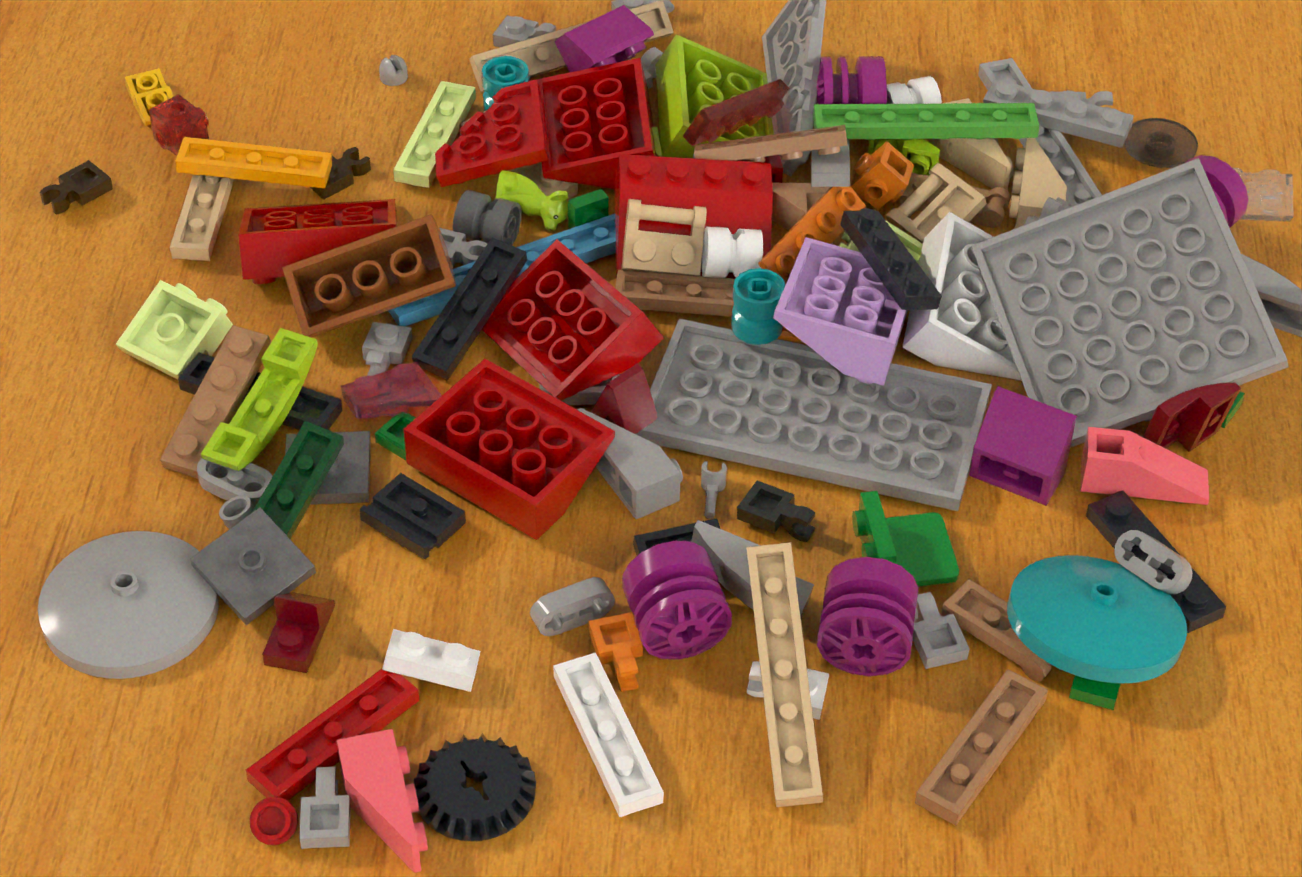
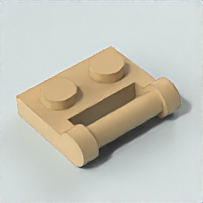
M937 163L929 171L930 176L898 208H892L885 215L889 223L921 243L949 212L970 222L987 204L982 194L940 163ZM940 186L946 187L914 220L910 219Z
M629 199L621 270L700 276L707 213L706 207L694 206L692 210L641 204V200ZM639 219L691 225V233L688 236L638 230Z

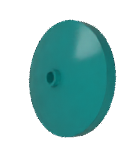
M1078 555L1055 556L1030 564L1014 579L1007 602L1009 622L1023 644L1049 664L1070 674L1094 681L1136 683L1159 677L1177 663L1187 637V623L1184 614L1170 594L1154 588L1121 564L1095 557Z

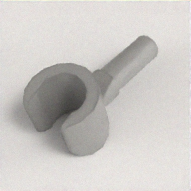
M705 461L701 469V487L706 491L704 516L712 519L715 516L718 492H721L726 487L727 467L725 463H722L721 471L711 472L707 470L708 462Z

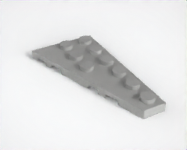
M788 0L762 36L774 134L813 129L814 104H816V82L820 66L826 0ZM811 150L803 151V157L781 160L783 173L792 176L799 165L806 163Z

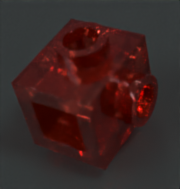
M178 94L149 109L154 139L160 147L168 149L177 156L184 137L209 139L207 129L209 120L207 115L200 107H195Z

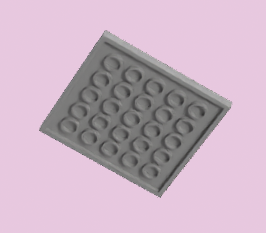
M1199 158L971 246L1028 398L1077 416L1071 447L1085 442L1088 427L1120 430L1152 418L1158 405L1182 392L1217 383L1235 382L1239 386L1289 367L1286 355Z

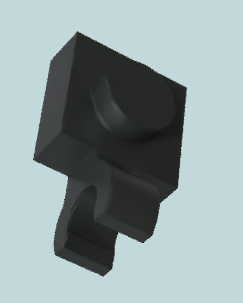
M758 480L737 506L738 520L774 534L780 526H783L795 539L808 542L815 532V527L809 525L815 517L813 510L808 507L795 505V494Z

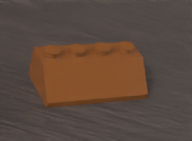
M432 214L282 267L302 334L311 338L456 286L453 266L442 233Z

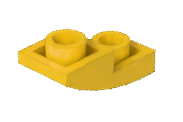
M160 68L125 77L129 95L145 126L181 117L170 86H166Z

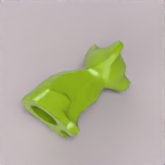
M506 170L500 172L495 199L502 198L519 203L522 213L528 216H541L545 229L548 231H556L557 225L564 222L568 217L567 199L569 193L567 191H555L551 195L546 196L538 185L528 177Z

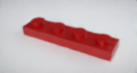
M380 669L247 768L248 782L266 798L281 797L290 800L316 780V767H333L340 761L337 746L338 739L379 732L420 701L419 689L401 674Z

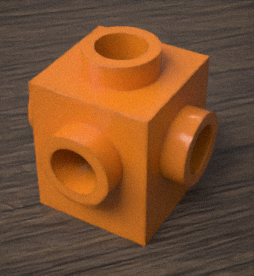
M885 142L871 155L865 153L859 158L853 167L855 175L851 187L863 201L869 202L874 208L879 210L888 201L894 203L903 195L908 186L914 164L889 142Z

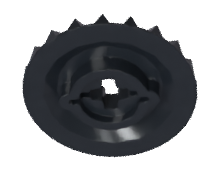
M483 733L479 739L469 740L463 734L459 742L450 743L445 740L440 750H430L426 762L419 763L418 774L414 778L419 806L418 813L422 819L436 832L461 841H483L509 832L528 815L536 795L535 772L531 769L528 757H523L516 745L512 747L505 745L501 737L496 741L487 740ZM466 777L473 778L477 783L482 782L483 797L473 787L467 788Z

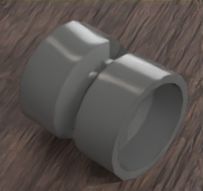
M466 190L459 199L455 209L453 231L466 234L467 241H481L483 239V242L488 244L493 237L513 246L520 229L521 206L519 203L502 198H496L492 202L491 197L487 194Z

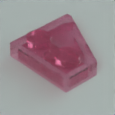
M417 362L399 364L392 370L373 376H362L354 382L341 386L343 400L356 419L376 418L383 415L392 417L397 414L408 415V407L430 406L442 396Z

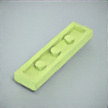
M445 81L440 82L393 169L394 181L430 188L436 176L435 152L442 145H451L454 142L460 129V123L464 122L476 99L475 87Z

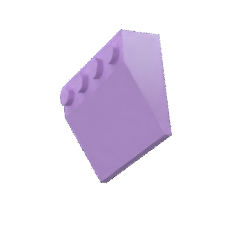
M806 237L775 309L773 318L844 375L854 377L862 383H876L884 386L908 310H902L861 252Z

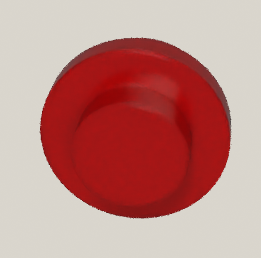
M268 797L261 800L255 805L250 815V828L253 835L260 842L267 845H280L287 842L293 837L298 827V814L295 807L288 800L281 797Z

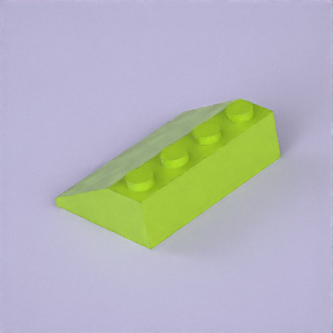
M676 34L655 65L662 156L693 158L696 145L773 135L767 73Z

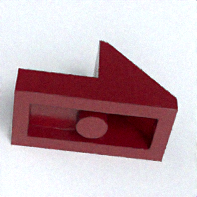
M639 363L607 383L591 413L634 434H637L657 419V412L647 379Z
M295 592L277 595L274 599L277 621L262 653L264 665L307 673L334 610L335 601Z

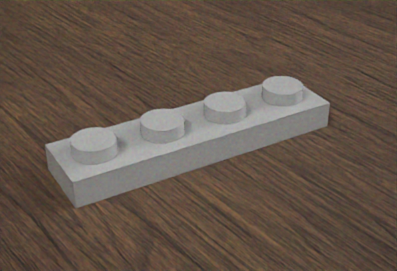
M998 79L993 80L983 99V103H1035L1039 126L1120 148L1124 145L1134 115L1123 113L1117 109L1104 108L1085 103L1079 99H1070L1051 94L1045 90H1036Z

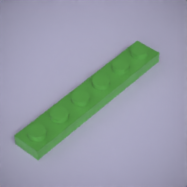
M1035 103L814 104L813 110L814 129L845 125L847 139L1038 138L1039 132Z

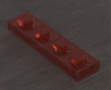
M781 79L704 108L698 113L683 137L693 147L705 141L711 143L726 132L733 134L743 125L748 124L752 126L765 116L771 118L783 107L784 102L782 99L790 88Z

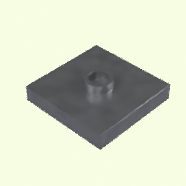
M370 431L335 432L343 436L344 445L311 504L369 502ZM286 434L285 454L297 434Z
M260 507L190 558L193 568L245 625L273 606L275 596L290 593L316 573L315 565Z

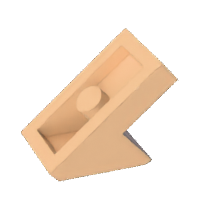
M772 183V220L789 231L830 187H811V183Z

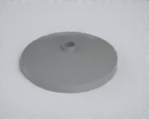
M130 531L93 540L66 556L49 574L42 587L38 601V616L47 645L66 665L96 677L110 679L135 678L166 669L191 654L205 640L215 623L219 608V595L191 565L190 558L199 552L195 547L179 538L163 533Z

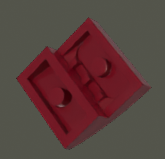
M1235 382L1217 383L1197 387L1169 398L1157 406L1143 437L1165 449L1179 441L1190 452L1219 431L1241 388Z

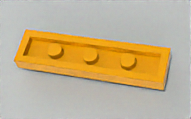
M184 137L175 163L176 172L326 188L332 167V153Z

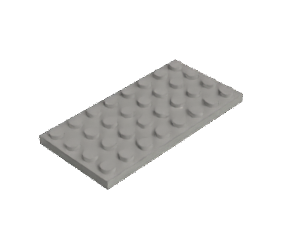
M679 319L650 388L657 412V419L636 435L665 447L859 490L878 491V494L959 511L971 466L973 448L983 423L992 384L893 363L890 365L884 386L876 383L866 384L854 377L844 375L807 345L779 339L768 344H748L739 340L731 329Z

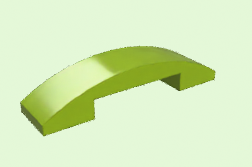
M283 328L279 329L261 358L264 366L262 373L229 424L220 422L201 452L202 459L240 471L263 451L284 422L304 384L318 346L317 339Z

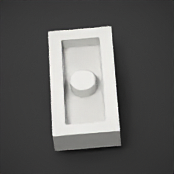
M393 629L382 670L471 692L481 651L467 648L458 643H447L423 637L415 632H403Z

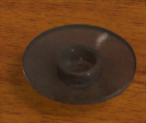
M1148 118L1132 124L1124 146L1134 159L1143 164L1158 168H1174L1195 157L1198 142L1195 135L1178 122L1163 118Z

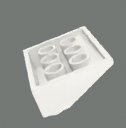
M949 212L924 238L919 266L942 295L939 307L934 310H910L903 348L936 366L1021 380L971 247L974 244L993 238V236Z

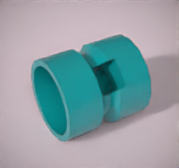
M501 56L488 60L483 65L484 111L494 104L492 97L501 88L529 81V69L523 60L512 56Z
M756 268L744 271L736 277L733 285L734 305L731 328L733 334L739 340L748 344L761 345L768 344L781 335L783 325L773 317L785 288V282L777 273L768 269Z

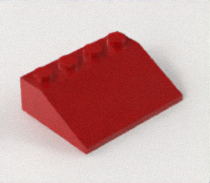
M641 58L537 79L541 89L549 160L542 162V172L545 179L615 189L619 154L656 156L649 90Z
M619 154L615 178L616 275L618 270L622 269L629 199L641 200V204L692 210L694 206L706 207L705 228L706 226L728 228L731 234H735L739 228L761 230L763 235V257L771 250L773 203L771 163ZM639 219L638 230L690 236L691 225ZM729 272L726 278L736 279L732 272Z
M395 199L245 208L238 233L243 280L252 279L254 284L273 283L276 281V278L285 277L282 267L397 227Z
M558 239L511 284L482 328V331L553 397L561 401L628 370L639 363L664 339L643 311Z
M485 358L403 429L406 462L408 465L535 540H538L564 515L615 438V431Z

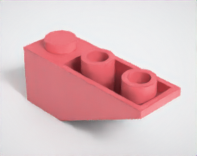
M1088 427L1081 459V492L1113 495L1124 491L1128 497L1208 505V470L1132 431Z
M393 729L338 739L340 767L346 795H349L351 808L414 873L420 872L419 852L427 851L428 846L423 822L414 823L412 813L418 812L419 806L414 783L405 785L403 775L410 773L406 747L396 746Z

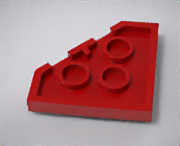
M537 79L501 88L492 97L494 104L484 113L478 111L459 129L461 136L451 145H442L435 152L436 177L441 188L488 175H496L502 170L508 171L549 160L541 89Z

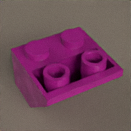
M622 5L564 33L555 41V44L569 72L629 60L635 57V54L647 48L644 42L651 38L654 33L647 24L626 6Z
M998 386L973 448L969 476L1047 506L1065 474L1077 416Z

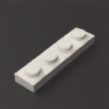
M592 653L553 665L556 683L618 816L622 817L662 804L664 792L597 654Z

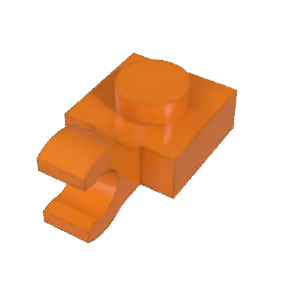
M632 612L588 621L589 635L595 653L602 665L613 663L620 691L638 689V682L635 674L638 673V667L635 658L643 656V645Z

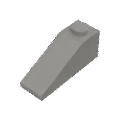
M583 408L577 409L615 431V438L595 467L635 519L680 501V482L683 481V474L675 459H669L659 445Z

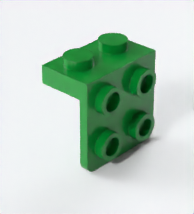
M878 491L860 493L859 510L853 511L852 523L855 536H860L862 557L886 559L902 566L914 577L918 587L953 583L958 580L960 570L943 517L939 513L932 512L885 518Z

